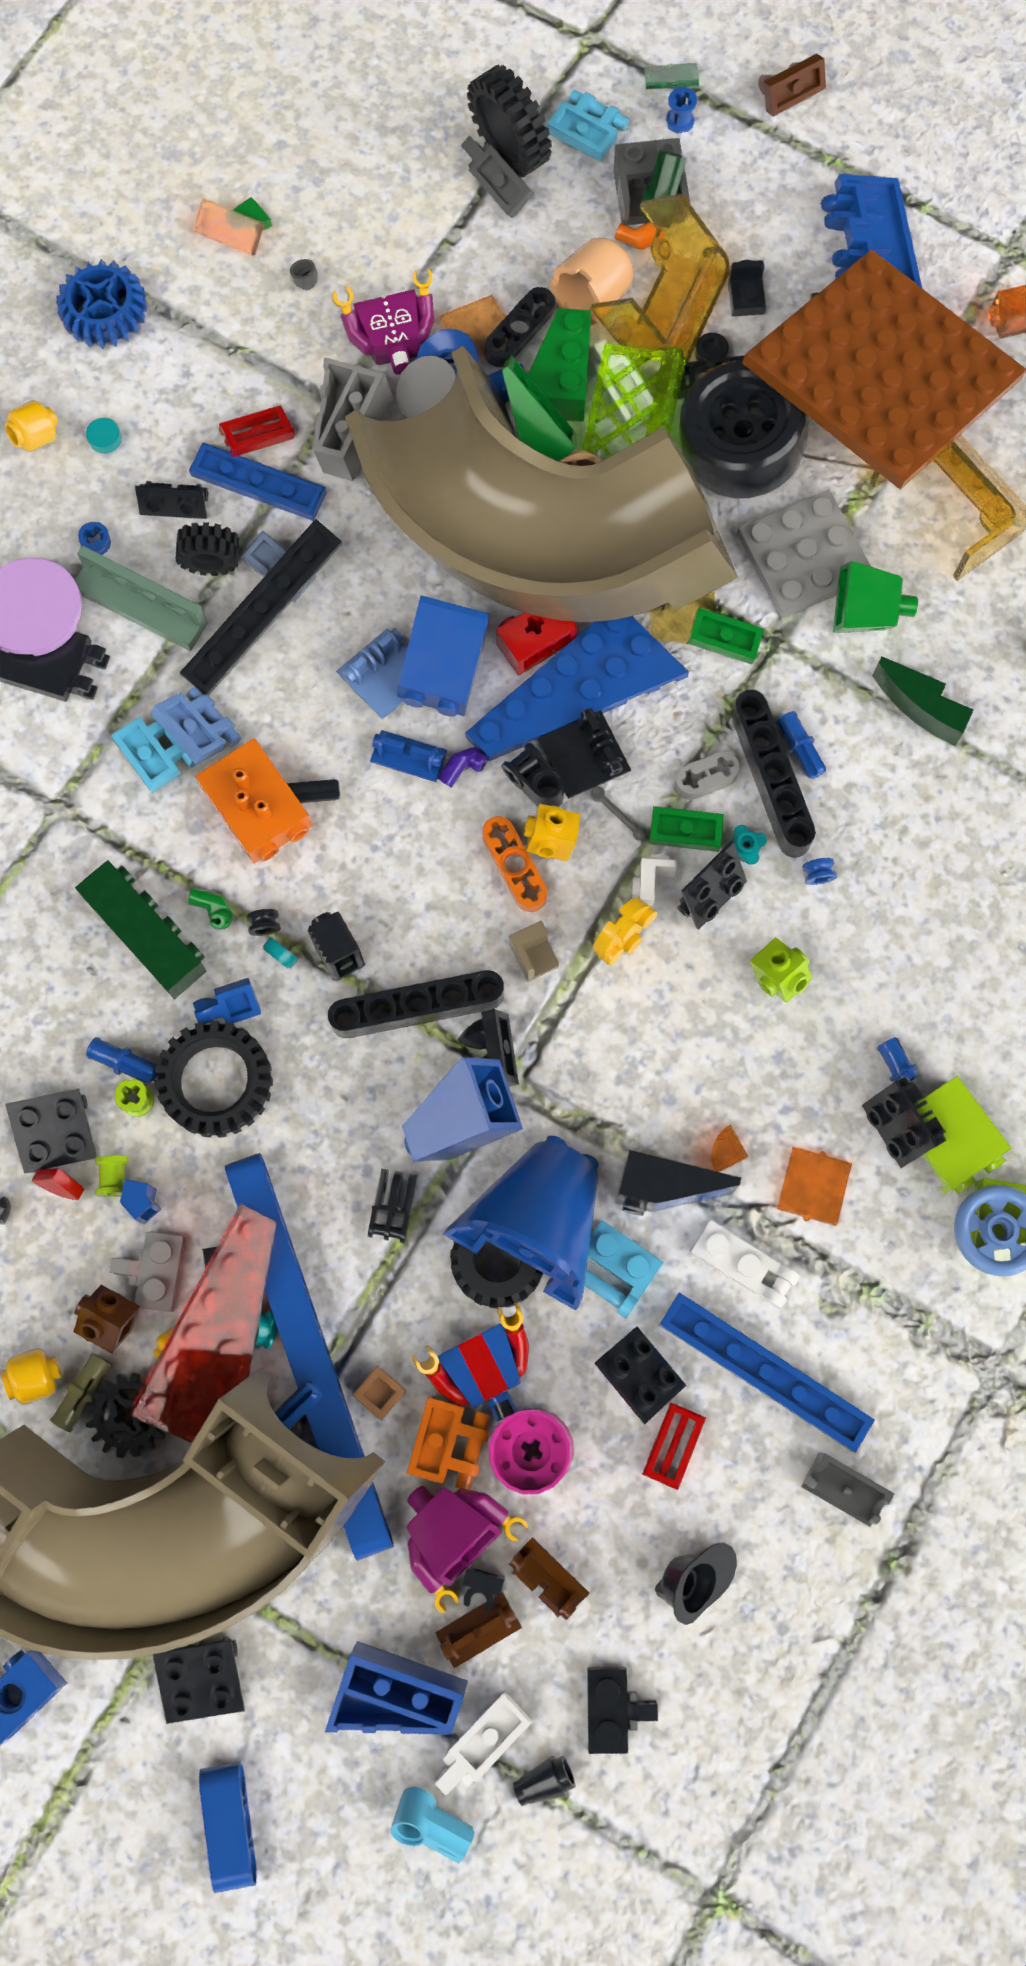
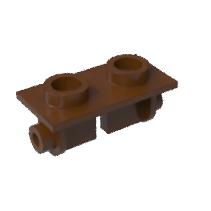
M533 1537L509 1562V1565L514 1569L511 1573L516 1575L532 1592L538 1585L544 1590L538 1598L555 1613L557 1618L561 1615L567 1620L574 1613L576 1607L590 1594Z
M504 1592L500 1596L494 1597L493 1607L489 1613L484 1612L485 1602L435 1632L441 1643V1650L446 1659L450 1660L453 1668L458 1667L522 1628Z

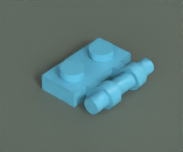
M574 89L570 94L569 102L575 106L563 101L547 123V128H549L550 135L601 162L618 139V129L614 128V126L625 131L630 119L620 114V109L612 105L607 107L597 102L596 97L588 92L582 94Z
M139 716L111 735L116 745L151 793H154L181 775L179 769L174 764L179 759H184L190 768L196 766L156 719L154 723L147 727ZM162 735H166L173 744L167 750H164L157 740Z

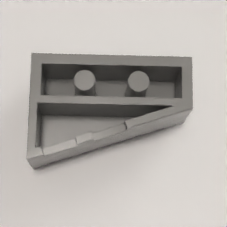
M324 357L323 367L325 373L323 385L320 387L321 405L320 412H317L313 452L323 473L354 481L361 463L345 416L357 410L369 418L383 420L393 396L384 373Z

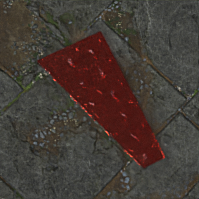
M240 1203L129 1413L132 1417L193 1443L218 1400L249 1377L276 1221Z

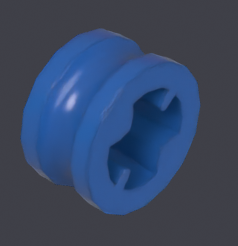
M88 522L78 532L81 546L83 545L100 555L105 554L109 550L111 539L108 529L100 522ZM96 534H99L101 541L95 540L93 544H90L88 537L94 538Z
M819 858L803 864V871L808 873V876L805 877V883L807 885H818L835 880L837 872L832 871V867L835 864L834 859Z

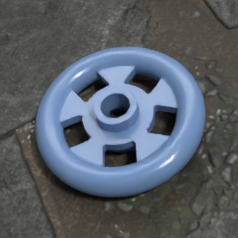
M989 1185L977 1189L964 1199L955 1217L954 1234L960 1252L972 1266L986 1274L1004 1277L1016 1275L1026 1270V1246L1017 1244L1020 1233L1019 1228L1026 1229V1194L1005 1185ZM1007 1202L1016 1205L1021 1210L1017 1219L1009 1213L1003 1212ZM987 1203L993 1212L981 1221L975 1214V1211L982 1204ZM995 1224H999L1004 1228L1005 1234L1002 1238L994 1235L993 1227ZM978 1229L983 1241L986 1243L985 1246L980 1248L975 1247L970 1236V1232ZM1008 1248L1010 1250L1011 1260H995L994 1249L1004 1250Z

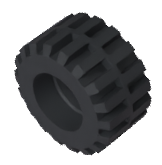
M453 1241V1248L450 1251L452 1274L462 1292L475 1303L498 1309V1307H512L514 1303L526 1300L538 1287L543 1273L521 1260L519 1269L512 1278L503 1282H492L485 1279L476 1267V1253Z

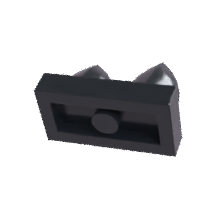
M496 1009L481 1012L482 1019L468 1026L457 1039L458 1042L474 1049H487V1054L481 1058L500 1059L509 1087L519 1085L509 1014Z

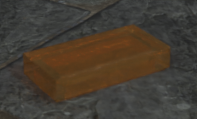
M202 198L193 231L255 256L264 222Z

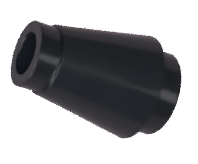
M563 1755L558 1758L550 1756L521 1777L520 1780L513 1782L514 1792L521 1806L568 1796V1791L576 1786L571 1767Z

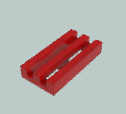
M281 405L219 423V432L221 436L224 435L227 447L230 446L232 457L292 440L295 435V431ZM276 419H279V420H280V421H277V422H274V423H270V424H267V425H263V423H266V422H269V421H273V420H276ZM251 427L250 430L240 432L234 435L232 434L233 432Z
M670 1402L642 1475L678 1490L706 1417ZM677 1413L681 1417L659 1473L654 1472V1465L673 1417ZM691 1419L695 1421L675 1475L673 1479L666 1477L687 1422Z

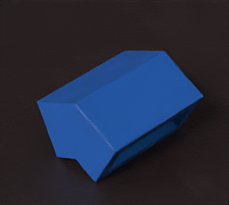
M125 1179L120 1203L134 1220L145 1225L162 1210L155 1202L156 1188L148 1183Z

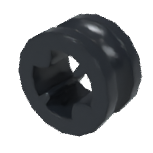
M260 909L248 913L246 919L247 922L251 923V926L248 928L249 934L252 936H265L280 931V923L276 922V919L279 917L278 911L275 909Z

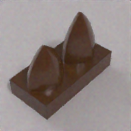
M816 53L801 62L791 63L788 69L776 75H760L758 86L765 96L766 112L771 116H775L826 89L824 58Z

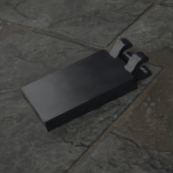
M75 632L62 646L40 656L6 653L0 649V682L65 702L68 701L70 693L93 700L98 687L92 685L94 681L92 678L79 675L83 664L86 663L100 669H106L111 657L105 654L106 648L91 644L92 641L89 635Z

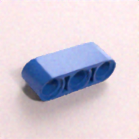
M239 1761L202 1768L199 1771V1791L212 1889L214 1893L256 1886L257 1867L243 1765Z

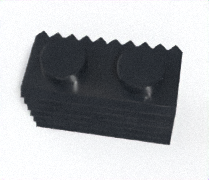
M339 911L333 914L325 912L311 921L312 925L309 926L308 933L332 980L339 981L365 966L360 948Z

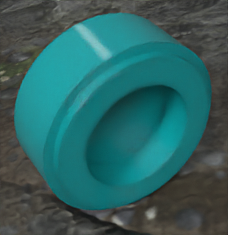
M98 418L87 427L86 437L94 451L108 454L120 446L122 435L118 425L112 419Z
M272 937L263 945V950L287 969H291L298 961L297 957Z

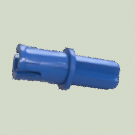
M791 711L781 716L776 724L790 746L788 749L789 753L795 754L806 776L809 779H815L824 774L826 767L813 745L815 740L813 736H808L797 713Z
M95 1037L87 1048L86 1057L88 1059L95 1060L112 1068L113 1073L117 1075L124 1073L146 1084H151L157 1078L155 1073L156 1064L132 1054V1050L128 1047L121 1049L101 1040L99 1037Z

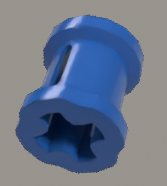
M678 87L669 94L668 105L670 110L667 113L666 122L672 132L680 134L689 132L693 128L695 121L693 110L697 105V96L690 88Z

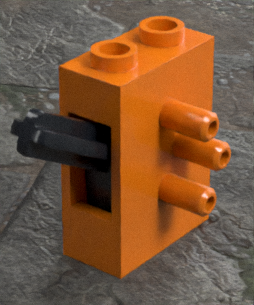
M255 738L195 775L201 789L253 864L260 860L264 862L273 858L279 852L281 846L289 841L296 842L309 832V828L313 825L309 814L301 803L340 799V784L336 779L286 783Z

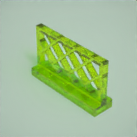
M604 344L582 450L594 453L601 448L607 457L612 456L605 445L620 434L629 446L632 445L633 442L625 431L640 420L647 429L644 437L663 426L670 435L685 366L682 348L669 346L668 351ZM611 355L623 356L630 363L615 375L609 368ZM648 360L661 361L660 370L648 379L639 368ZM635 370L643 383L627 393L619 381ZM608 374L610 378L607 381H605L606 376ZM657 382L656 389H654L652 385ZM615 384L623 397L607 407L602 400L603 392ZM648 389L654 397L653 403L640 411L632 399ZM628 402L636 415L620 425L612 413ZM600 405H601V407L603 408V411H601V412L599 413V408H600ZM650 414L648 422L645 417ZM608 416L616 429L600 439L595 431L596 424ZM593 437H594V439H595L597 442L592 445V441H593Z

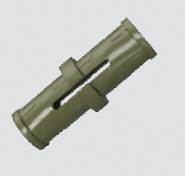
M91 1353L90 1358L75 1382L70 1381L66 1387L68 1393L55 1414L50 1418V1421L59 1428L71 1433L73 1426L88 1402L93 1403L95 1400L91 1394L96 1391L109 1368L112 1367V1364L104 1358Z

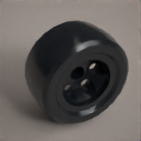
M743 360L722 363L706 371L693 383L686 393L680 412L679 439L682 453L692 466L698 482L708 490L730 498H753L765 495L779 488L791 478L798 468L808 438V416L742 363ZM751 407H758L761 409V411L758 414H751L748 412V410ZM733 410L736 414L732 417H725L723 412ZM768 424L774 426L770 432H765L762 429ZM720 430L724 432L723 437L719 438L714 434V431Z

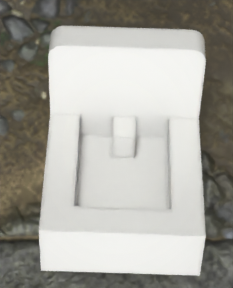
M660 854L650 855L648 859L642 858L639 877L633 876L632 898L639 897L653 908L655 876L675 877L677 860H669L668 856Z

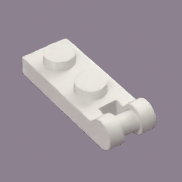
M712 1220L708 1222L690 1251L691 1254L779 1309L782 1308L786 1301L784 1295L790 1285L795 1286L800 1278L790 1268L781 1265ZM767 1272L777 1277L771 1288L761 1283Z

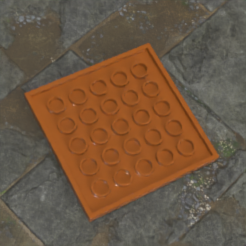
M872 249L745 354L742 362L900 490L1022 380L1026 373V368Z

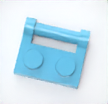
M601 1220L591 1234L588 1260L590 1258L632 1287V1290L628 1296H625L588 1269H586L584 1286L618 1309L617 1313L626 1319L664 1262Z

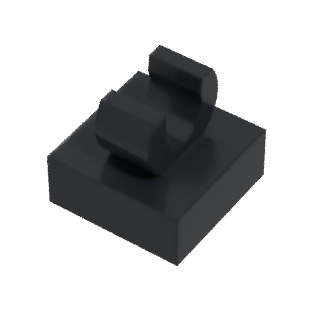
M468 1567L462 1584L470 1587L464 1595V1606L469 1607L471 1597L476 1593H481L486 1598L484 1612L489 1613L494 1603L493 1594L501 1595L505 1576Z

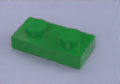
M698 608L687 644L753 664L756 660L764 628Z
M653 806L649 844L719 852L724 814Z

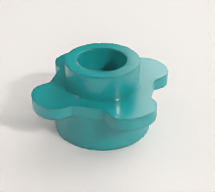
M738 825L734 828L733 833L735 836L732 841L735 844L739 859L749 865H754L759 861L758 853L761 847L766 845L767 838L762 832L754 833L748 830L745 825ZM748 842L750 846L746 848L743 846V843Z
M257 1311L255 1314L249 1315L245 1322V1340L254 1349H260L261 1346L264 1349H270L277 1335V1325L272 1311H266L263 1314L262 1311Z

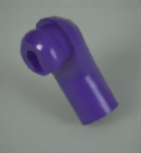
M474 747L457 752L451 756L437 779L452 788L463 770L471 767L477 772L482 771L487 764V756L480 753V749Z

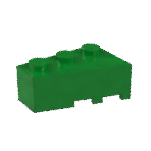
M558 308L528 373L530 378L566 421L584 422L591 310Z

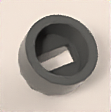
M301 259L296 261L290 268L292 280L300 289L309 290L317 283L318 272L313 261Z

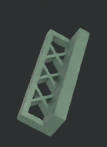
M83 545L81 546L77 555L83 567L75 578L81 596L188 651L192 650L208 624L200 605Z

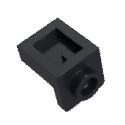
M746 259L731 263L728 289L732 317L765 314L766 302L763 286L765 267L763 260L752 261Z

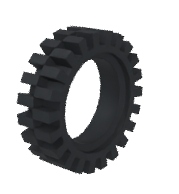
M499 64L472 80L467 87L469 91L467 99L470 101L468 108L474 113L471 116L473 123L479 126L477 130L479 137L484 136L486 140L484 145L489 143L496 148L522 178L546 163L552 153L549 149L552 147V143L547 138L550 135L549 128L543 126L542 123L546 121L543 114L538 113L537 108L540 106L537 100L532 102L530 98L532 92L528 86L523 89V80L519 76L515 78L513 70L510 68L507 70L505 65L499 66Z
M210 1020L208 1025H204L203 1022L195 1023L194 1029L189 1030L187 1027L180 1031L182 1035L178 1039L172 1037L168 1041L169 1049L161 1051L159 1057L162 1059L160 1065L156 1064L155 1073L158 1075V1080H154L155 1088L159 1092L157 1097L164 1106L165 1112L176 1123L193 1134L198 1133L202 1137L211 1138V1135H216L218 1138L227 1137L226 1133L230 1132L237 1134L242 1131L241 1127L244 1125L251 1126L255 1122L253 1118L257 1114L261 1116L265 1110L263 1107L265 1101L269 1102L271 1093L269 1090L270 1086H273L271 1064L258 1041L242 1027L239 1029L229 1022L220 1024L218 1020ZM213 1047L227 1048L241 1056L247 1068L245 1091L238 1101L224 1110L208 1112L194 1108L188 1103L182 1091L181 1078L185 1066L195 1054L204 1049Z

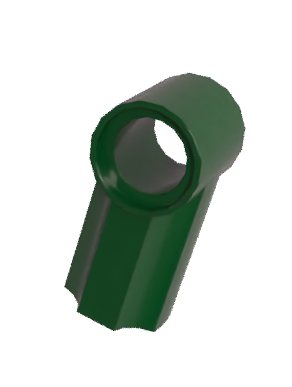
M659 150L650 186H647L641 203L640 217L669 226L672 225L679 202V195L677 194L687 157L674 152Z

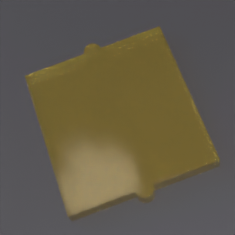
M710 592L676 611L669 602L666 603V607L662 611L659 607L650 610L649 615L652 617L651 635L657 641L687 644L698 608L713 612L715 592Z

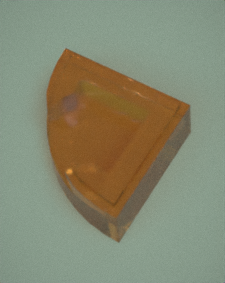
M731 1124L720 1132L713 1144L711 1151L713 1171L723 1172L749 1157Z

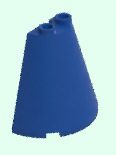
M553 1135L548 1136L545 1141L534 1144L449 1225L443 1235L476 1254L486 1241L492 1243L551 1277L543 1292L570 1308L577 1310L584 1293L599 1163L593 1156L581 1154L575 1149L568 1147L563 1139Z

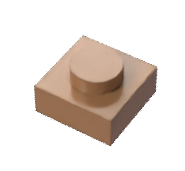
M377 1366L352 1396L383 1421L407 1390Z

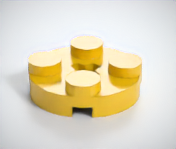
M639 897L629 900L618 910L622 916L615 923L609 920L594 943L593 950L595 954L609 966H612L620 958L623 951L631 954L642 941V937L638 934L657 915V912Z

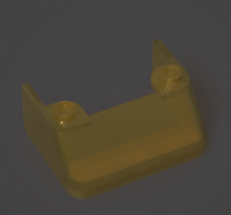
M682 193L642 201L640 204L641 210L657 230L651 245V255L661 269L643 309L633 297L593 303L590 308L619 345L667 364L684 363L690 360L696 343L706 326L730 272L727 254Z
M962 434L940 453L934 461L980 511V523L989 534L965 551L953 574L956 581L1009 544L1026 529V505ZM875 470L870 484L875 488L885 481L886 478Z

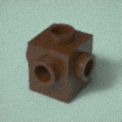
M101 1284L91 1296L84 1295L76 1306L74 1314L78 1317L73 1332L113 1354L131 1333L140 1306Z

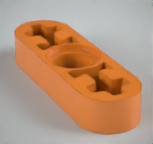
M502 816L490 818L483 826V841L519 908L526 912L540 910L547 900V888L531 857L526 852L524 844L510 820ZM498 827L500 831L507 830L504 836L508 848L503 852L499 839L497 837L490 838L493 835V828ZM510 856H519L524 860L525 866L520 872L512 873L504 866L506 859ZM526 877L532 891H540L537 893V901L532 902L530 898H522L525 896V887L521 881Z

